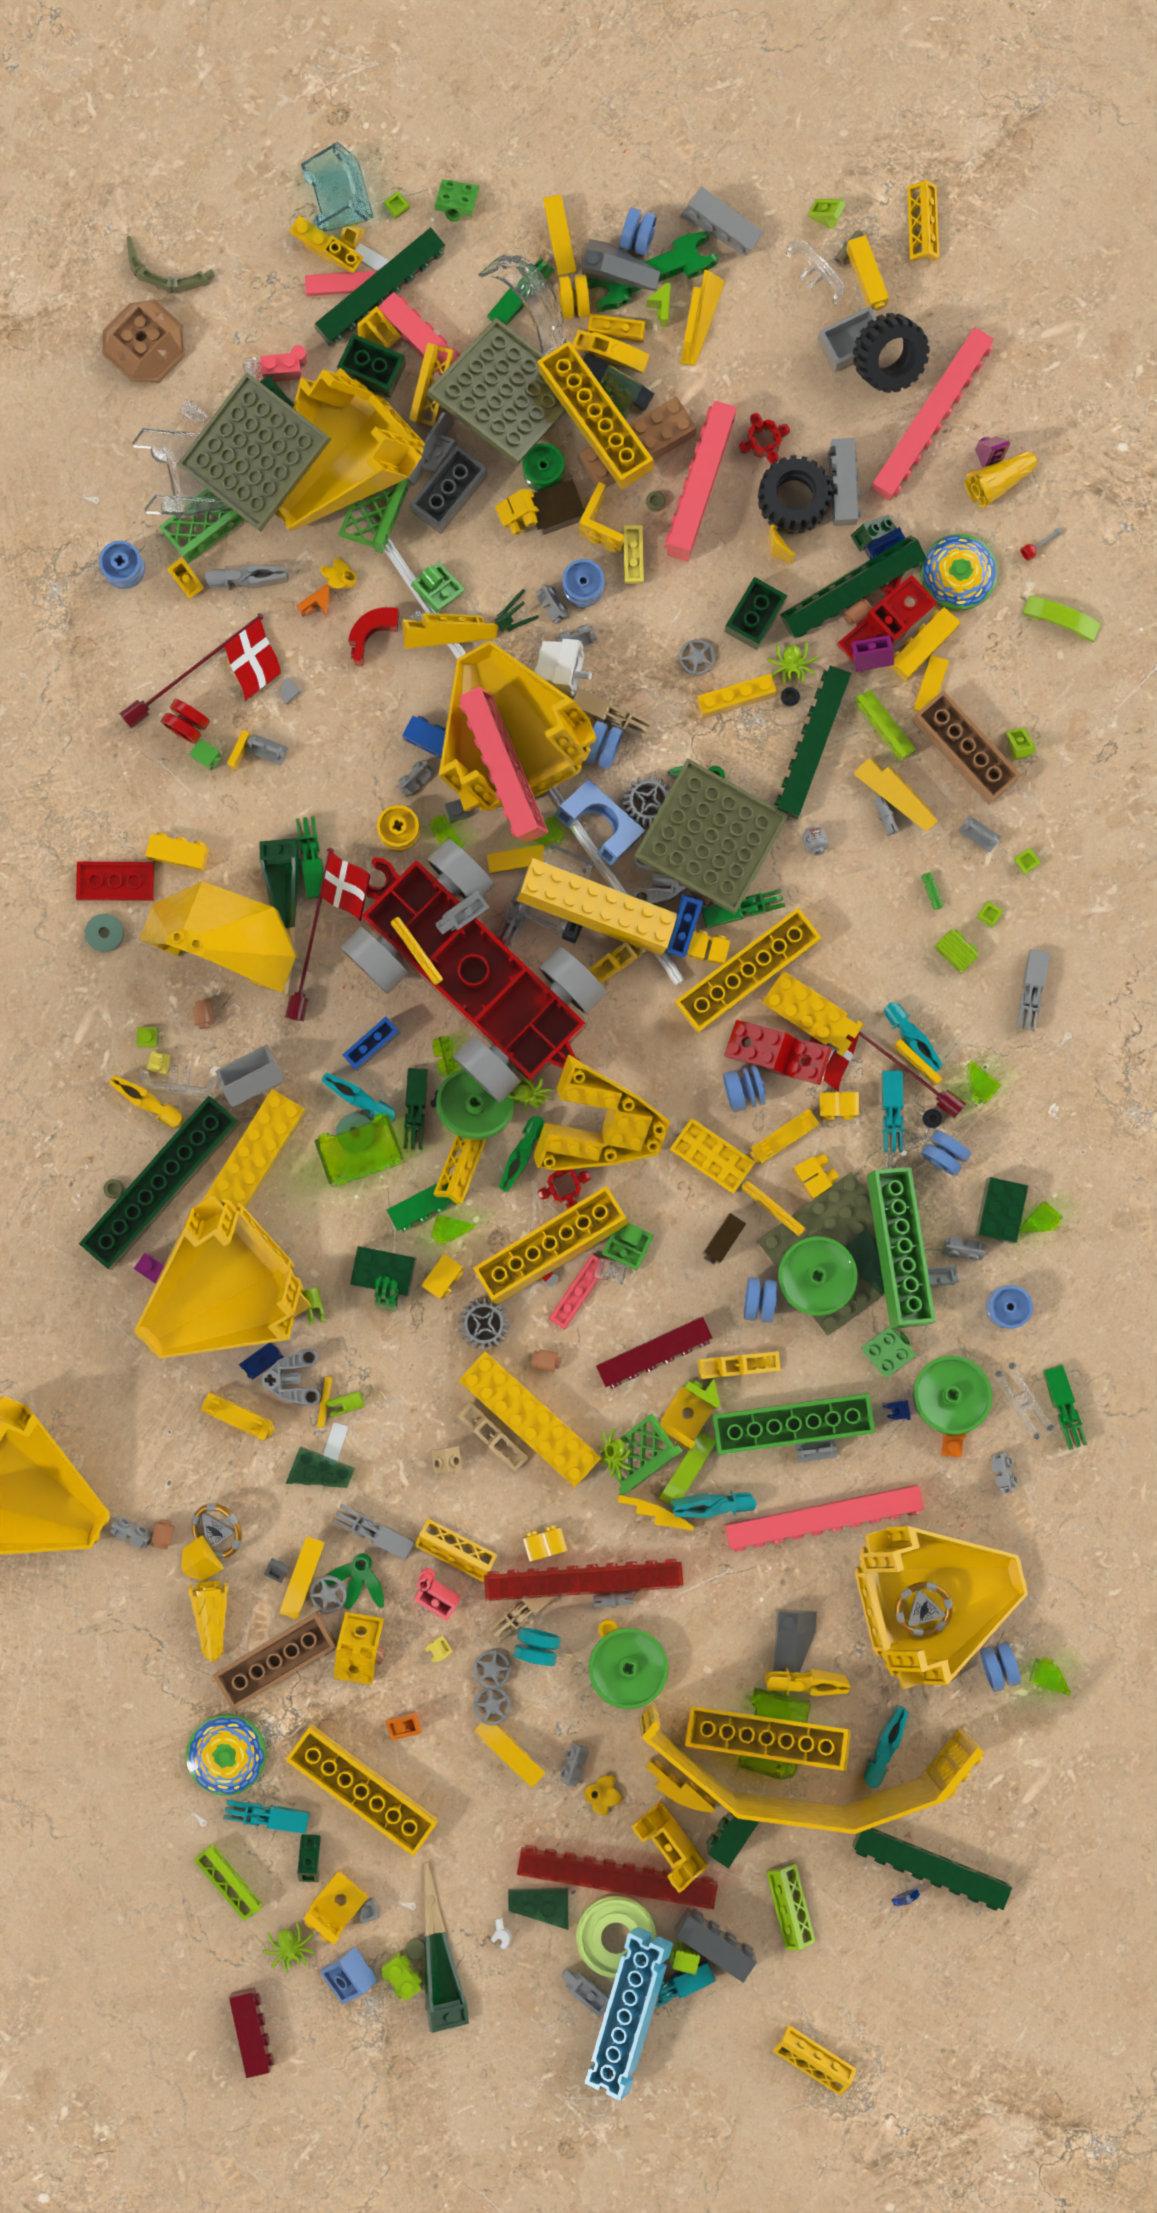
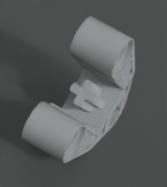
M635 859V864L638 869L643 871L658 872L646 864H641L639 860ZM653 874L652 886L671 887V889L640 888L634 892L633 897L636 898L637 895L644 894L647 897L645 902L659 905L671 902L688 888L679 886L678 882L665 875Z
M305 1349L278 1360L262 1376L263 1386L282 1400L307 1406L317 1405L321 1401L322 1395L316 1388L283 1389V1385L301 1384L302 1379L301 1372L282 1373V1369L313 1366L319 1361L318 1352L314 1349ZM307 1352H311L314 1355L312 1363L305 1361L304 1357ZM270 1374H272L273 1378H276V1382H273V1386L270 1382H267V1378H270ZM310 1391L315 1392L317 1395L315 1402H310L307 1399V1394Z

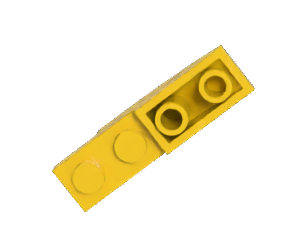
M300 215L289 230V234L305 244L304 247L354 274L364 258L333 235L330 237Z
M578 329L572 344L576 351L588 353L592 356L608 360L611 364L643 374L650 358V354L596 332L592 334Z
M650 1758L647 1761L645 1768L658 1779L655 1783V1788L665 1796L694 1810L710 1813L716 1810L713 1805L715 1801L707 1794L703 1796L699 1792L700 1788L693 1781L688 1782L685 1779L679 1785L680 1780L672 1773L668 1775L664 1771L665 1767L658 1760L653 1761Z

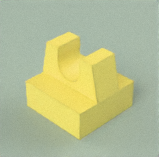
M151 1051L147 1070L167 1075L171 1055Z
M443 1635L425 1648L426 1652H432L434 1656L431 1658L432 1662H440L453 1652Z

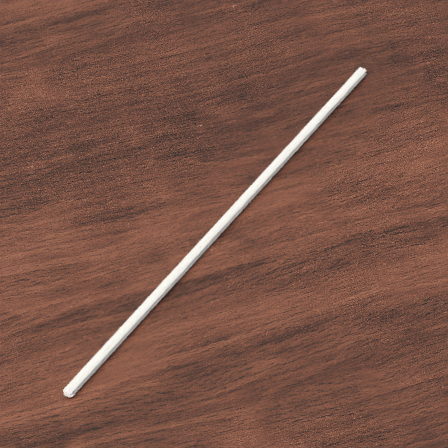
M365 506L366 513H371L369 507ZM361 508L358 509V512L360 513V515H361V516H364V514H363ZM375 516L369 518L372 525L379 523ZM388 539L384 551L426 613L440 614L439 612L436 613L411 587L412 582L416 578L391 540ZM460 643L447 644L457 659L466 654ZM556 787L546 791L558 809L565 800ZM577 820L570 829L608 886L627 894L606 861L598 855V849ZM665 951L662 956L655 954L675 985L682 983L684 978Z

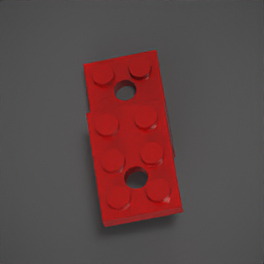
M911 575L868 612L866 619L837 643V646L854 664L851 642L890 635L892 646H894L905 637L908 629L938 603L917 579ZM905 599H914L915 605L908 607L905 604Z
M736 1020L724 1056L729 1059L760 1066L771 1073L820 1085L832 1048L797 1039L784 1031ZM751 1038V1045L745 1048V1041ZM811 1057L810 1065L804 1066L805 1059Z

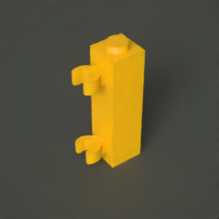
M864 235L849 240L846 250L867 308L871 306L875 311L882 310L886 307L889 296L868 239Z
M808 1108L750 1148L752 1152L749 1154L755 1163L759 1162L761 1165L816 1128L820 1123Z
M213 1392L208 1393L200 1409L263 1441L267 1437L271 1438L275 1431V1427H273L274 1421Z

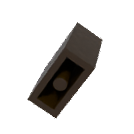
M573 479L533 493V504L539 509V512L535 514L538 522L536 527L537 530L542 531L543 535L579 523L585 511Z
M729 1213L703 1251V1254L706 1255L704 1259L713 1265L715 1263L720 1264L746 1223Z

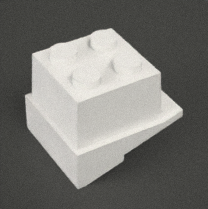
M562 639V642H542L538 654V663L534 672L561 692L569 695L571 699H574L579 679L590 680L592 678L591 672L581 671L585 657L581 641Z

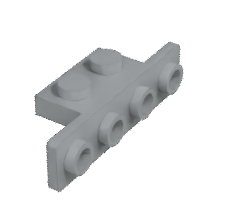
M442 412L424 440L425 446L421 455L422 458L409 478H407L413 485L424 470L434 474L458 445L454 439L446 436L454 425V421L446 412Z

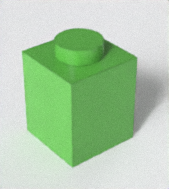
M201 738L189 753L194 760L210 771L213 767L216 768L222 760L221 753Z

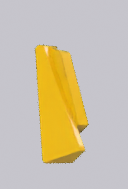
M704 270L702 287L693 288L680 364L696 365L725 284L723 279L709 270Z
M423 613L422 621L403 619L404 648L495 639L498 624L485 623L484 617L479 615Z
M870 757L854 772L857 778L925 831L930 830L938 822V819L932 814L928 805L891 766L883 770L873 757Z

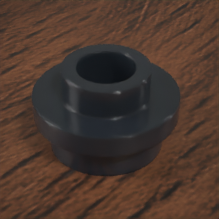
M787 687L782 691L781 701L784 705L791 707L799 702L800 694L797 689ZM787 695H793L794 699L788 700Z
M929 1109L923 1114L922 1120L926 1127L936 1128L942 1122V1115L936 1109ZM930 1115L936 1117L935 1122L929 1120Z

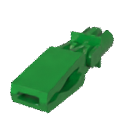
M540 257L529 270H525L526 272L518 280L517 285L514 288L510 287L487 315V318L491 321L497 318L507 326L526 306L527 299L533 296L539 288H542V283L550 276L554 268L552 266L549 267V264L546 261L543 262V259Z
M311 816L313 835H310L307 817H303L305 836L302 835L301 822L297 818L296 825L300 853L304 857L301 863L307 899L309 900L319 897L324 870L322 859L318 855L320 846L315 816Z
M781 888L746 897L735 915L717 904L702 908L705 927L710 928L742 920L747 915L765 914V912L785 907V903L766 907V905L782 901V895L764 899L765 897L781 893Z
M532 1116L527 1121L522 1131L525 1137L520 1140L510 1154L499 1184V1188L502 1191L509 1192L526 1168L533 1149V1143L535 1140H539L545 1123L542 1117ZM520 1158L518 1171L508 1180L511 1165Z
M380 1276L377 1278L374 1298H376L375 1306L377 1309L396 1312L398 1305V1282H395L394 1279L390 1281V1277L382 1279Z
M1063 1365L1044 1369L1042 1372L1054 1408H1057L1059 1413L1057 1417L1061 1427L1060 1430L1063 1431L1068 1449H1073L1072 1441L1076 1448L1081 1447L1078 1433L1084 1446L1088 1445L1081 1426L1083 1423H1081L1077 1409H1074L1073 1403H1075V1399Z

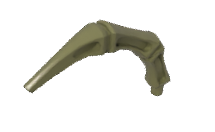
M127 236L130 267L134 276L140 281L154 285L168 293H179L187 289L209 285L208 280L215 276L211 269L204 274L202 271H199L194 275L183 278L174 277L172 279V277L159 276L140 261L132 237Z

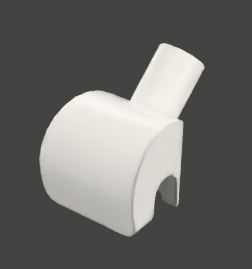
M503 1918L495 1919L496 1932L491 1940L495 1943L497 1939H501L502 1944L500 1948L504 1950L511 1942L512 1934L510 1930L504 1928Z

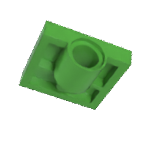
M442 179L435 202V210L445 212L446 218L452 222L459 221L462 215L472 217L479 193V186Z
M440 562L434 566H428L411 584V587L436 613L465 591Z
M629 1223L610 1236L602 1254L637 1271L654 1235Z
M890 1325L861 1347V1350L885 1379L917 1355L910 1347L908 1337L901 1331L898 1332L896 1329H890Z

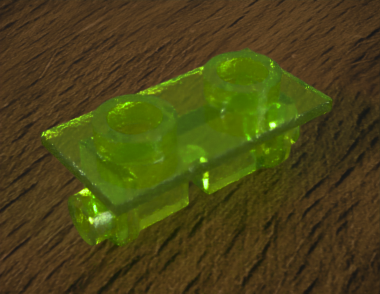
M445 814L434 817L433 821L428 824L440 845L448 838L461 849L464 847Z
M440 1036L437 1039H433L431 1045L434 1056L442 1057L441 1060L436 1061L438 1073L441 1074V1077H447L456 1072L458 1068L457 1061L452 1057L453 1044L449 1037Z

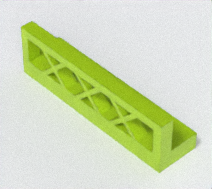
M871 689L863 695L859 694L856 696L854 703L899 762H902L916 751V748Z
M213 1843L194 1858L195 1863L244 1922L262 1908L263 1903ZM206 1855L213 1863V1866H205L200 1859ZM215 1870H218L223 1875L226 1882L217 1881ZM228 1885L233 1887L238 1897H231L227 1893ZM241 1901H244L251 1909L247 1914L240 1908Z
M791 1863L783 1868L767 1870L766 1873L785 1950L800 1951L815 1943V1938L796 1863ZM790 1870L792 1874L791 1882L788 1881L786 1873ZM793 1891H796L797 1894L796 1902L792 1898ZM799 1910L801 1911V1914H802L801 1921H798V1918H797V1914H798V1911H799ZM803 1930L806 1931L808 1940L804 1942L802 1938Z

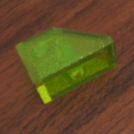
M552 816L545 819L544 822L549 833L533 841L546 847L561 845L562 841L565 840V836L558 818Z
M971 1060L966 1064L969 1093L972 1094L971 1098L978 1104H981V1102L986 1104L1000 1088L1001 1084Z
M1043 1201L1020 1225L1019 1233L1055 1231L1061 1225L1060 1220L1063 1216L1046 1201Z
M436 1215L431 1237L435 1238V1243L446 1245V1242L451 1243L475 1229V1224Z
M1044 1656L1042 1660L1036 1658L1029 1681L1070 1696L1071 1691L1059 1667L1053 1664L1054 1660Z

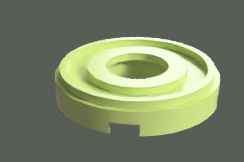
M608 1894L597 1898L585 1908L577 1925L576 1941L583 1961L596 1973L609 1978L616 1977L621 1957L628 1949L614 1953L604 1947L601 1935L606 1926L617 1922L624 1924L628 1927L629 1931L640 1927L651 1932V1938L656 1939L654 1920L648 1909L640 1901H636L624 1894Z

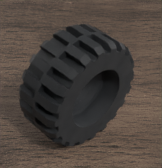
M887 313L885 317L881 314L876 317L877 320L871 319L867 323L868 326L861 329L860 337H856L854 343L857 345L853 348V355L855 356L853 363L862 379L875 389L882 390L885 393L892 391L900 392L901 388L907 389L911 386L910 383H915L919 379L920 373L923 374L925 370L924 365L928 364L929 360L927 356L930 353V346L927 345L929 341L922 328L904 315ZM902 338L903 350L898 360L891 366L880 368L879 356L884 346L893 339Z
M791 455L789 460L786 457L780 458L779 463L774 462L770 465V469H766L759 486L758 506L762 510L761 515L763 518H768L770 526L772 524L778 526L777 530L783 532V529L788 530V534H794V531L798 530V533L801 534L805 533V529L812 530L816 524L822 522L830 506L832 486L830 485L829 475L825 476L826 470L822 466L817 467L818 462L815 460L809 462L805 456L797 459L796 455ZM787 481L802 482L811 490L813 494L812 502L802 509L788 508L777 497L778 487Z

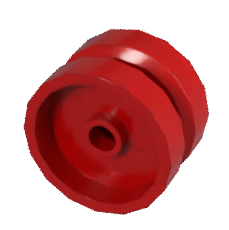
M175 698L169 707L175 715L165 713L160 722L175 735L196 745L201 738V734L197 729L206 730L211 721L192 706Z

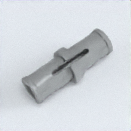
M883 797L874 799L880 814L878 816L879 820L883 822L887 836H890L891 833L893 835L899 832L893 818L894 813L890 810L887 800Z
M632 1591L619 1594L610 1592V1595L593 1596V1601H602L594 1603V1609L608 1606L616 1608L617 1605L634 1604L633 1599L625 1600V1598L633 1597Z

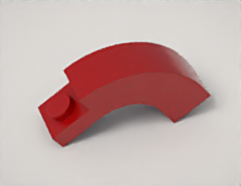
M376 608L365 613L355 622L348 639L349 645L355 646V648L352 647L351 659H354L355 665L363 666L365 645L371 635L379 631L398 632L400 615L398 608Z

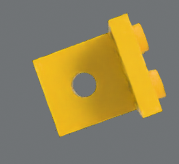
M599 482L579 521V534L588 538V541L595 545L601 544L605 546V549L612 553H621L624 547V535L594 521L606 498V485Z
M681 1386L658 1423L668 1438L671 1436L676 1439L675 1444L685 1450L687 1447L692 1449L696 1443L694 1441L715 1407ZM689 1407L693 1410V1416L690 1419L682 1416L684 1408Z
M345 1612L336 1648L333 1679L356 1682L362 1685H373L376 1655L384 1618ZM357 1631H364L366 1634H365V1635H358V1634H356V1632H357Z
M338 1870L308 1907L303 1917L304 1923L311 1930L316 1929L325 1942H331L334 1945L340 1938L343 1928L368 1899L369 1895ZM338 1894H343L346 1897V1903L338 1904L335 1897Z

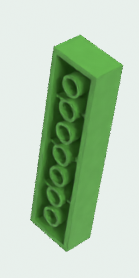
M908 1167L874 1170L866 1176L890 1329L928 1326L936 1322L912 1169Z
M869 1393L712 1414L718 1455L875 1433Z

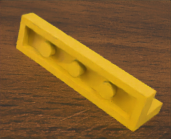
M924 180L907 187L910 260L912 261L924 257L933 261L940 259L937 185ZM920 189V194L915 200L914 191ZM920 206L921 212L919 216L915 218L914 212L916 211L917 207ZM920 224L922 226V230L917 237L915 235V230ZM921 242L922 252L916 254V248Z
M427 343L409 420L434 426L437 422L441 405L435 401L431 403L426 394L427 390L431 387V383H435L433 379L434 373L440 370L443 374L451 366L455 350ZM439 351L448 353L447 360L442 364L438 360ZM429 408L433 412L432 421L423 419L424 412Z
M455 1136L433 1193L436 1197H449L456 1204L463 1203L487 1139L462 1140V1137ZM462 1149L461 1154L455 1157L456 1153ZM456 1166L455 1170L449 1174L450 1169ZM449 1182L447 1190L442 1191L443 1187Z
M429 1518L414 1544L415 1547L483 1583L498 1556ZM428 1526L435 1529L438 1535L427 1533ZM444 1538H452L455 1544L450 1545L446 1543ZM467 1546L471 1548L473 1553L467 1554L463 1552L462 1547ZM484 1555L490 1558V1563L482 1562L479 1556Z
M790 2025L785 2028L781 2040L774 2046L772 2051L839 2096L851 2086L857 2070ZM784 2047L790 2052H785L781 2048ZM799 2059H802L807 2063H802L801 2061H799ZM816 2070L821 2071L824 2074H819L818 2072H816ZM833 2082H838V2083L841 2084L842 2086L839 2087L838 2085L834 2084Z

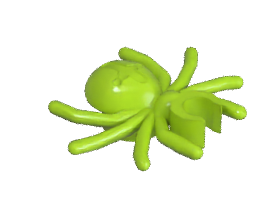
M806 642L803 657L800 648L796 645L787 646L782 657L779 644H776V653L780 661L784 663L767 658V661L783 666L776 670L772 677L783 671L782 680L783 684H785L786 674L788 680L791 681L790 675L792 673L797 675V681L801 673L802 682L805 683V674L802 669L815 675L812 669L803 665L815 661L819 656L816 655L812 659L804 661L808 653V643Z
M524 1077V1081H521L513 1090L514 1095L509 1094L507 1096L517 1099V1101H514V1105L524 1102V1111L527 1110L528 1101L531 1106L539 1109L541 1102L545 1104V1098L552 1099L550 1095L543 1092L553 1091V1088L540 1089L544 1081L541 1078L539 1085L535 1089L532 1081Z
M613 1428L608 1441L605 1432L602 1431V1438L606 1447L598 1446L597 1449L605 1451V1454L600 1459V1463H603V1465L609 1464L607 1470H612L610 1477H613L617 1469L618 1478L621 1479L620 1466L626 1470L631 1469L621 1462L629 1456L631 1450H628L625 1454V1442L620 1438H615L612 1441L616 1431Z
M297 1922V1940L293 1931L283 1929L278 1933L277 1945L272 1939L271 1933L268 1932L267 1935L270 1943L279 1951L262 1950V1953L281 1954L271 1967L275 1968L276 1964L283 1958L282 1963L285 1972H288L287 1965L289 1968L292 1967L291 1959H295L297 1965H299L301 1958L303 1965L306 1966V1959L303 1953L299 1951L315 1954V1951L299 1947L306 1944L314 1934L310 1933L304 1941L299 1943L301 1941V1927Z

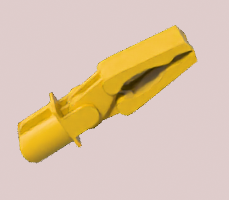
M116 1075L110 1079L109 1084L135 1106L153 1114H158L156 1119L171 1128H179L183 1125L184 1116L172 1105L166 1103L163 1106L162 1102L146 1089ZM121 1085L136 1089L143 1099L133 1098Z
M787 1668L785 1672L767 1671L764 1674V1681L769 1691H785L787 1695H789V1691L807 1692L811 1696L847 1694L850 1690V1684L845 1674L810 1669L805 1673H789Z

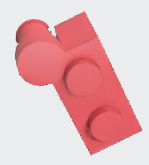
M296 345L291 349V353L260 356L263 379L269 375L274 382L300 380V377H302L300 364L303 367L307 363L305 348L301 345Z
M424 1568L419 1574L418 1590L414 1601L447 1621L456 1609L461 1596L435 1580V1572L431 1568Z

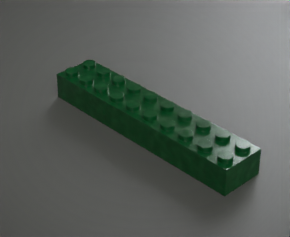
M208 1095L80 1241L79 1245L108 1270H113L241 1122Z

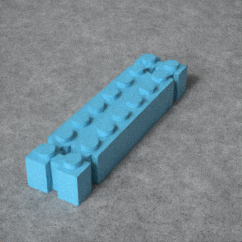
M636 1927L628 1933L624 1946L628 1951L621 1957L591 2061L595 2062V2064L589 2068L585 2084L597 2090H600L602 2087L606 2088V2094L620 2101L630 2093L634 2080L630 2075L637 2069L667 1967L663 1962L669 1958L673 1942L660 1936L652 1939V1933L640 1927Z

